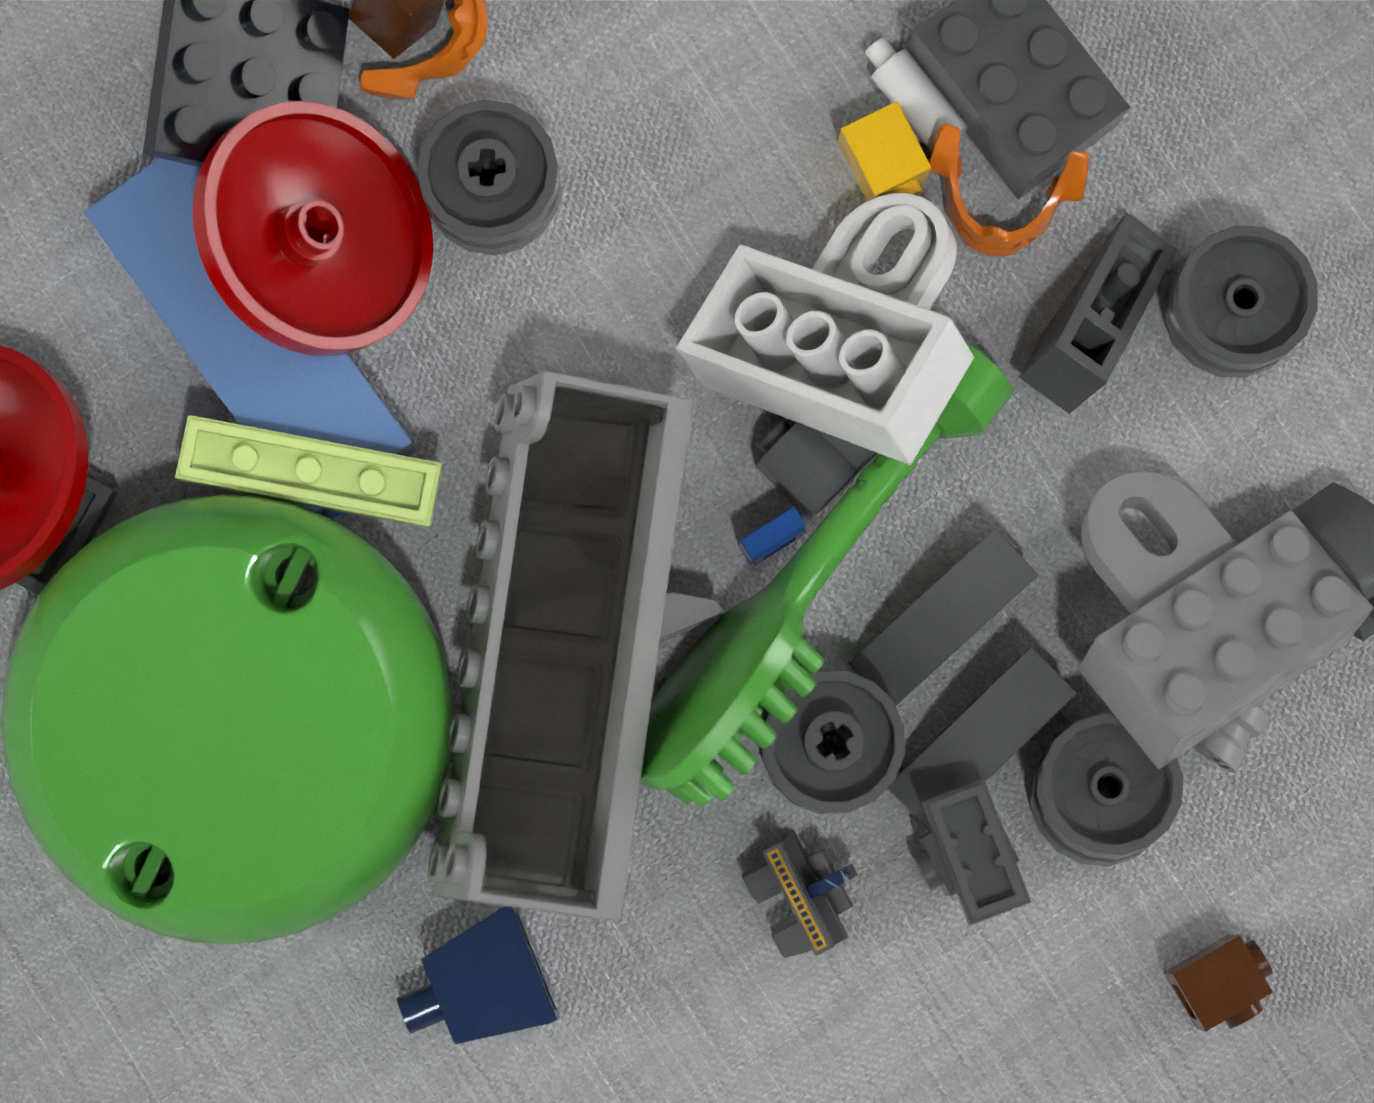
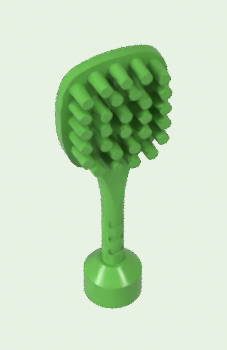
M966 342L974 359L912 464L908 465L877 453L873 462L869 463L857 477V482L853 487L846 491L830 513L773 580L754 596L722 614L672 671L651 700L640 778L641 785L654 790H666L686 805L694 801L702 807L713 796H716L719 800L726 799L735 787V784L723 773L724 768L714 759L716 755L742 775L747 774L754 767L756 758L740 743L744 734L762 749L770 746L775 740L777 733L760 717L764 708L782 723L788 722L796 713L797 707L782 692L791 688L801 697L808 695L816 685V681L810 675L816 673L824 663V658L801 637L804 631L806 608L877 516L882 505L889 501L899 488L900 482L908 477L918 464L919 458L926 454L938 437L947 439L980 436L1013 395V388L1007 377L983 353Z

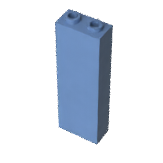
M158 158L83 212L239 425L407 457L417 451L411 440L347 354L339 356H314L280 347L251 330L224 303L205 271L195 241L192 208L200 167ZM298 504L299 506H302L304 508L327 516L336 522L345 517L347 514H349L330 509Z

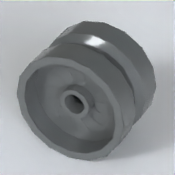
M480 100L457 106L434 123L421 144L417 176L431 219L445 238L465 250L499 255L522 249L543 234L555 215L558 207L561 181L552 140L535 117L515 105L491 100ZM485 174H497L494 177V185L482 186L480 179Z
M1233 226L1209 235L1188 255L1176 270L1165 294V324L1174 346L1194 367L1217 377L1247 378L1272 368L1307 336L1317 313L1318 283L1308 258L1288 237L1261 226ZM1237 294L1243 296L1248 302L1244 309L1237 307L1233 301Z
M818 671L810 675L816 681V685L805 697H801L791 688L783 692L797 707L796 713L788 722L782 723L769 712L765 722L777 733V736L770 746L765 749L761 748L762 762L772 785L792 804L816 814H845L876 801L895 781L905 756L904 724L894 701L872 680L849 671ZM835 732L840 735L843 740V749L840 754L834 756L832 752L827 756L821 752L819 744L823 740L822 735L824 733Z
M1101 713L1074 722L1054 739L1050 747L1043 754L1032 776L1030 806L1038 830L1057 852L1080 864L1109 867L1135 859L1170 829L1182 805L1183 774L1177 758L1158 770L1114 714ZM1103 780L1109 782L1114 787L1110 795L1111 799L1103 797L1098 791L1097 786Z

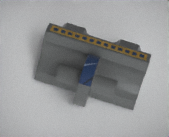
M794 834L762 851L764 858L760 859L742 874V879L748 891L758 904L783 892L794 915L770 927L772 937L784 958L811 950L817 956L849 937L838 914L853 907L842 885L858 875L853 864L835 871L824 849L808 857L797 835Z

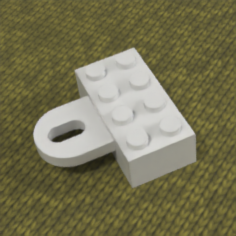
M894 193L871 199L847 215L833 233L812 269L740 244L675 349L703 387L911 465L974 359L953 320L945 315L930 311L955 265L957 248L954 234L942 212L932 202L913 194ZM902 230H915L913 238L896 266L885 274H871L873 266L891 237Z

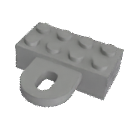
M1134 471L1121 474L1106 482L1094 495L1082 520L1081 540L1089 563L1131 615L1096 637L1079 665L1078 671L1158 770L1348 642L1374 609L1292 510H1289L1237 544L1199 497L1186 485L1161 473ZM1134 508L1144 513L1166 539L1171 553L1165 556H1157L1148 552L1123 523L1120 517V510Z

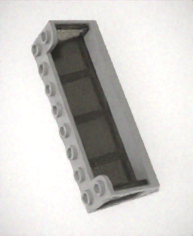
M549 371L540 372L509 386L508 394L503 393L500 396L495 413V430L502 432L499 456L492 457L485 481L486 494L493 495L489 521L484 520L481 523L476 541V556L479 559H483L480 584H474L471 588L466 610L467 621L474 623L470 649L465 648L462 651L457 669V684L459 687H464L461 713H454L449 728L447 746L450 752H455L451 778L443 780L438 797V814L440 817H445L441 843L434 844L428 865L429 881L435 882L434 896L602 920H621L694 400Z

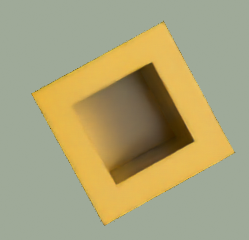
M898 101L840 129L838 145L867 201L887 194L906 193L919 196L924 192L921 184L927 182L932 168Z

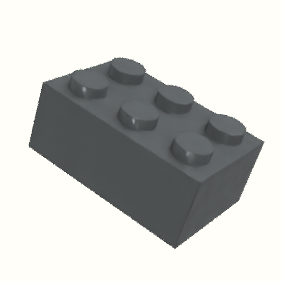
M955 0L913 30L906 49L968 125L966 134L1018 200L1064 167L1071 152H1084L1114 130L1130 109L1128 103L1047 0Z

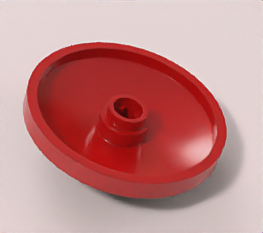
M309 101L283 102L264 107L231 127L217 140L206 156L197 177L193 196L192 212L196 245L202 264L215 290L229 309L251 330L266 340L290 351L314 356H339L364 349L389 336L411 316L418 306L430 278L433 262L431 219L423 200L420 185L412 170L395 147L376 129L353 114L330 105Z
M0 345L1 590L18 582L38 568L52 554L68 532L84 494L88 472V444L83 419L77 404L60 379L39 362L14 349Z

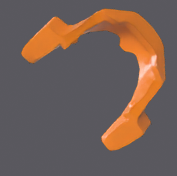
M454 0V7L449 10L448 19L454 28V34L444 49L432 58L416 65L394 69L364 70L361 73L360 89L367 94L382 98L405 100L416 96L417 86L423 80L458 75L483 47L488 24L485 1Z
M942 124L937 131L929 159V164L932 168L930 172L942 175L945 179L946 214L964 243L974 251L988 256L1004 257L1014 255L1046 232L1060 203L1064 201H1081L1083 199L1090 157L1087 152L1073 151L1069 154L1061 176H1053L1052 184L1047 189L1049 195L1047 204L1029 224L1012 232L994 226H981L969 215L961 198L958 181L959 177L963 174L961 168L962 157H959L961 131L958 127L949 124Z

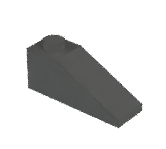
M1126 213L1115 226L1044 330L1019 378L1070 414L1108 382L1177 249L1129 213Z

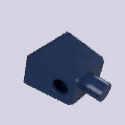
M508 906L498 910L422 958L421 961L430 984L396 998L401 1015L410 1034L445 1020L454 1044L546 1025L560 1018L518 911L515 907Z

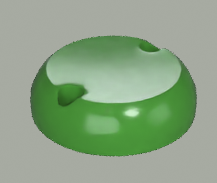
M222 494L181 499L154 506L124 519L90 541L61 567L38 596L22 624L10 655L3 687L1 729L4 759L14 796L24 819L45 854L73 885L96 904L121 919L156 934L189 942L229 945L263 942L307 930L335 918L362 901L390 877L413 849L438 802L440 788L447 776L452 753L448 750L447 745L450 722L454 715L451 677L443 646L431 618L411 585L383 554L360 535L345 526L302 506L265 497ZM290 558H292V560H291V562H290V564H289V566H288V568H287V570H286V572H285V574H284L285 564L288 562V560H289ZM309 562L314 572L313 583L306 592L293 595ZM149 848H152L151 851H150V853H149V855H148V857H147V859H146V861H145L146 851H147ZM167 856L172 864L171 876L168 879H162L155 883L154 880Z

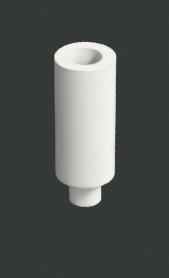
M882 37L865 51L866 56L877 68L871 76L872 80L891 103L898 101L912 130L930 152L932 151L937 131L942 124L958 127L961 131L960 137L966 132L968 125L907 49L896 53L888 41Z

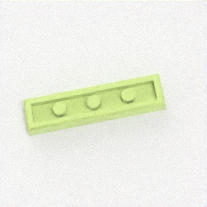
M188 415L175 478L178 481L431 529L443 464Z

